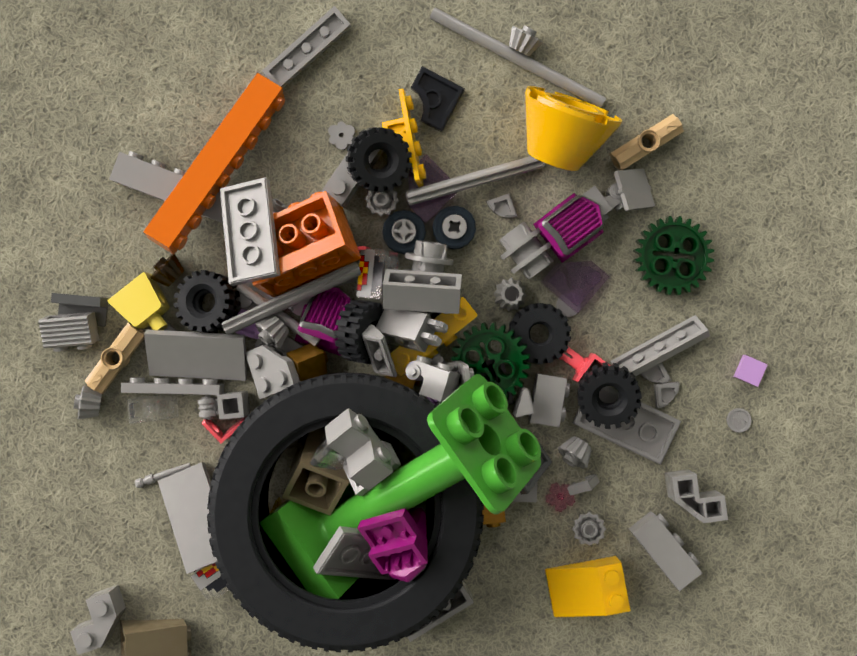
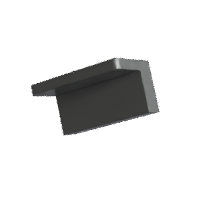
M52 293L51 303H59L58 315L95 312L97 326H106L107 300L109 298Z

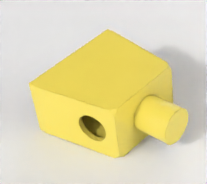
M141 273L107 300L112 307L136 328L145 329L150 326L153 330H164L168 326L161 315L167 312L170 307L157 282L150 278L152 274Z

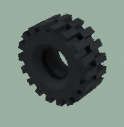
M373 127L359 132L357 137L354 136L351 140L353 141L351 146L348 145L347 148L349 152L348 156H346V162H348L347 169L351 173L352 179L360 186L377 192L394 190L393 187L402 184L401 180L403 178L407 179L409 175L407 170L408 168L411 169L412 163H409L412 153L408 152L407 148L409 145L403 141V137L400 134L395 133L391 129ZM374 150H383L387 155V164L382 169H374L369 163V156Z
M207 270L192 272L193 277L186 276L183 278L186 283H179L177 288L181 289L180 293L175 292L174 298H178V303H173L174 308L179 309V312L175 313L177 318L183 319L180 323L183 326H188V329L203 333L224 331L222 322L232 318V316H237L239 313L235 309L236 306H241V302L236 301V297H240V293L233 290L237 286L230 285L228 277ZM212 293L215 298L214 307L211 311L205 312L202 307L203 298L206 294Z
M364 300L350 301L351 304L347 303L344 306L345 311L341 310L339 314L341 319L336 322L338 330H335V336H338V340L335 341V345L340 347L337 351L342 355L343 359L371 364L362 333L371 324L376 327L384 311L383 304Z
M535 303L525 306L514 315L509 324V331L515 330L514 338L522 336L519 345L527 344L523 354L531 355L525 360L530 363L544 364L559 359L562 356L561 354L568 349V342L571 341V326L567 323L569 320L562 314L559 308L556 309L550 304ZM536 324H543L548 328L549 337L543 343H536L530 337L531 328Z
M608 362L602 363L603 367L599 368L597 365L592 366V371L589 372L587 370L584 378L580 379L577 390L578 406L580 405L582 415H586L588 422L593 420L594 425L599 428L601 424L605 425V429H611L610 425L615 424L616 428H620L623 421L627 425L631 422L630 417L633 416L635 418L638 414L637 408L640 409L641 407L640 399H642L635 375L632 372L629 373L628 368L625 366L620 368L618 363L608 366ZM606 386L616 388L619 392L618 399L613 403L603 402L599 398V392L602 388Z

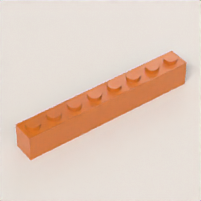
M259 73L255 75L143 231L149 240L173 255L177 250H181L185 246L188 234L192 229L195 230L202 220L201 216L205 210L210 209L216 201L215 196L220 191V188L228 185L230 175L234 169L240 168L248 149L252 150L255 147L258 135L262 130L265 131L269 127L272 120L271 117L275 111L278 112L283 107L285 99L281 86Z

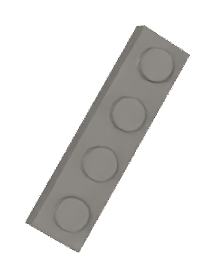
M334 6L265 67L262 72L269 80L284 88L351 28V24Z
M694 315L611 360V365L618 363L620 368L625 366L628 368L629 373L632 372L636 377L710 336L709 330Z
M130 377V382L121 383V393L219 395L224 393V384H218V379H203V383H193L191 378H179L178 383H169V378H154V382H145V377Z

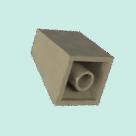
M325 427L304 435L294 455L282 498L331 516L349 484V479L336 452L327 446Z
M184 619L120 620L121 656H192L191 650H188L187 641H191V627L187 626Z

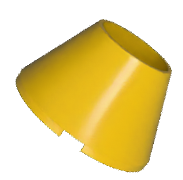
M527 86L525 91L527 152L535 159L569 171H578L621 126L622 119L616 115L614 118L607 116L609 111L560 92L555 91V94L544 92V88Z

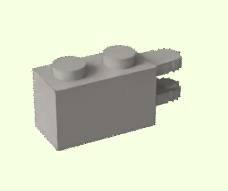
M384 309L376 328L385 336L388 344L425 352L428 345L438 347L441 345L442 339L433 334L435 331L446 333L448 325L442 321L431 319L427 312Z

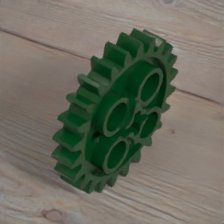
M668 216L665 223L660 218L656 220L657 227L653 223L649 224L648 229L650 232L643 230L641 235L644 239L636 240V243L641 247L633 250L634 253L639 254V258L634 259L633 262L640 263L641 265L635 271L644 272L640 280L649 279L648 288L656 284L657 293L665 288V295H671L672 290H674L675 295H681L682 289L685 293L691 292L690 285L698 288L699 283L697 280L706 281L707 278L703 272H711L712 269L706 265L707 263L714 262V259L708 257V254L714 252V249H707V245L712 240H704L703 238L707 231L699 233V223L691 227L690 218L682 223V216L676 217L674 222L672 216ZM660 236H664L667 239L668 245L666 248H662L659 245L658 239ZM685 239L689 240L692 244L689 252L683 248V241ZM674 251L675 255L693 256L695 259L694 261L685 258L673 260L671 256H656L652 252L670 253ZM657 260H661L664 263L665 268L662 273L655 269V262ZM682 263L688 267V274L686 276L682 275L679 271Z
M483 322L481 330L474 325L472 326V333L468 330L463 332L466 339H457L461 346L452 348L458 354L452 356L450 360H461L468 364L469 368H473L474 375H480L482 372L488 374L490 382L497 384L508 399V391L515 395L518 392L515 385L518 387L524 385L520 378H528L529 376L528 373L523 371L531 367V364L524 362V360L531 356L530 354H523L527 344L519 345L522 336L514 338V329L508 333L505 332V324L497 329L496 322L491 323L490 328H488L486 322ZM492 340H497L501 343V352H495L491 348ZM481 342L484 343V345H485V350L481 347V345H480ZM470 350H475L479 353L480 359L478 362L470 359ZM488 358L490 360L494 359L495 364L487 365L486 361L488 360ZM509 363L513 369L512 374H505L501 369V364ZM496 374L501 379V382L496 380Z

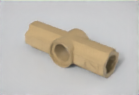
M674 114L668 116L609 154L611 161L618 170L626 169L683 133L682 123ZM642 138H647L651 141V148H646L642 145Z
M128 322L112 345L102 352L100 361L85 380L87 386L101 394L105 393L121 369L129 364L130 357L144 340L145 332ZM114 352H117L120 356L117 364L112 360Z

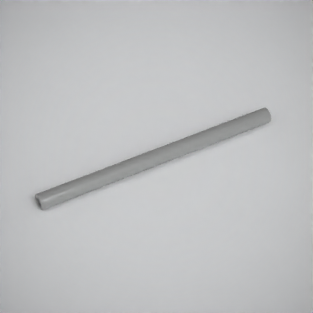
M436 7L433 9L430 15L431 20L588 103L600 108L604 104L606 97Z

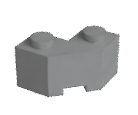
M348 408L325 426L327 446L347 459L350 479L369 491L393 473L390 452L385 448L362 414H356Z
M689 469L664 472L667 495L679 506L702 523L728 520L725 495L716 490L699 492L696 473Z
M119 585L95 592L86 599L92 619L80 623L70 631L78 655L102 647L112 637L126 608Z

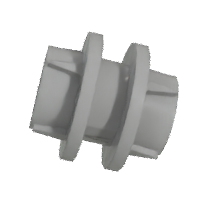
M525 221L499 240L506 250L500 257L504 260L511 256L517 266L510 271L514 274L521 270L529 280L554 260L546 251L552 246L550 242L543 246L536 237L541 233V230L537 228L532 232Z
M416 240L414 253L406 252L405 258L413 260L412 269L403 270L443 273L444 265H453L454 260L447 258L446 244Z

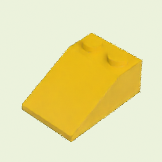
M617 556L545 569L554 617L608 616L631 611L622 563Z

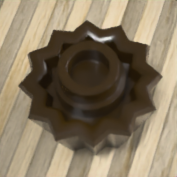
M172 254L167 259L162 257L153 266L156 271L150 278L169 287L184 272V268L177 256Z

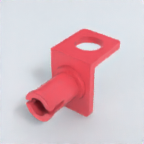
M569 346L564 352L570 355L571 358L564 353L559 358L576 370L572 380L577 383L594 360L600 365L605 363L603 359L594 353H590L588 357L584 358Z
M246 417L240 418L225 433L212 420L204 419L202 425L222 444L227 438L230 439Z

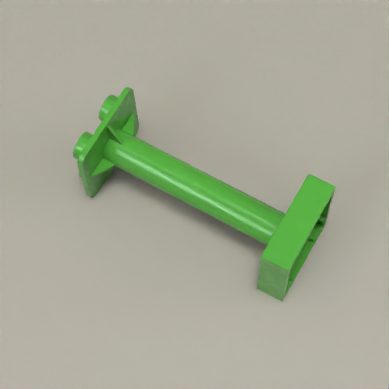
M476 374L429 413L427 422L431 431L440 442L439 445L391 473L363 496L356 495L349 483L331 516L287 499L260 521L259 524L308 592L330 599H339L359 577L316 574L313 566L339 526L358 528L361 520L404 508L408 511L463 479L468 481L491 513L499 514L508 508L540 468L541 448L536 437L529 430L521 429L508 411L507 398L502 389L497 384L488 382L483 376Z

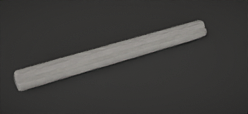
M529 156L409 190L406 192V199L409 205H414L540 169L545 166V163Z
M356 262L350 263L222 322V327L225 333L230 335L355 278L361 274V270Z

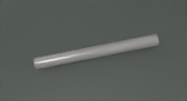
M246 284L238 285L236 289L258 306L268 301ZM280 311L274 314L288 328L316 347L320 342V338L298 331L299 323L285 312Z

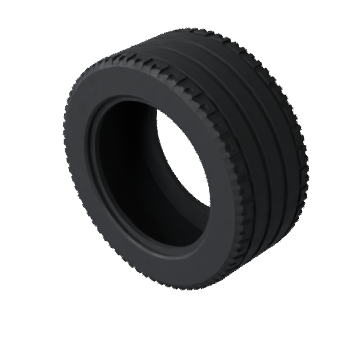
M332 373L298 382L277 392L255 408L234 431L221 453L211 481L212 486L209 491L207 509H209V514L207 515L208 534L211 533L209 542L213 557L217 558V569H219L222 579L227 581L226 587L231 591L235 600H240V606L252 618L255 616L258 619V623L267 627V630L270 632L276 631L279 637H284L289 642L294 643L297 641L300 642V646L312 647L315 650L318 647L324 648L326 652H329V650L341 653V650H348V652L365 651V648L369 647L377 649L379 646L389 645L390 641L398 642L401 638L410 636L412 631H419L425 624H429L431 618L434 615L437 617L449 605L448 601L450 598L454 599L456 593L462 588L463 579H467L474 565L472 560L478 553L481 542L479 537L482 534L484 515L482 514L484 504L466 479L427 499L426 539L428 563L418 576L411 582H404L398 579L358 578L339 599H330L308 592L259 524L260 521L270 514L268 492L272 472L283 451L294 441L309 432L325 427L349 408L356 414H362L371 427L395 437L406 445L416 457H419L440 444L427 422L429 413L437 406L427 398L400 383L381 376L365 373Z

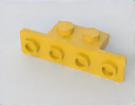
M402 88L398 90L403 118L382 122V127L394 130L395 133L403 137L404 142L408 143V152L412 153L409 163H412L411 167L413 168L415 182L418 187H423V179L427 177L424 164L419 162L422 149L420 142L415 140L414 133H418L416 119L411 118L410 111L414 110L411 95L407 96Z
M461 297L459 314L441 313L434 319L447 324V332L435 331L433 335L442 339L441 345L444 343L447 347L458 338L455 334L478 315L467 300ZM428 345L425 352L399 346L390 353L396 372L400 376L404 375L407 364L415 361L417 355L432 359L438 354L436 350L438 346Z

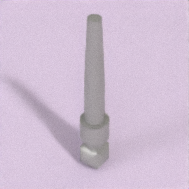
M187 463L154 475L149 474L144 479L138 478L135 480V486L142 488L145 484L156 483L157 480L187 469L191 465Z

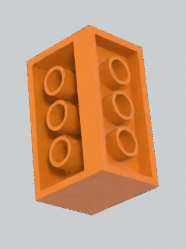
M327 191L316 192L309 199L292 203L287 209L273 213L280 276L254 281L252 284L274 298L361 259L344 209Z

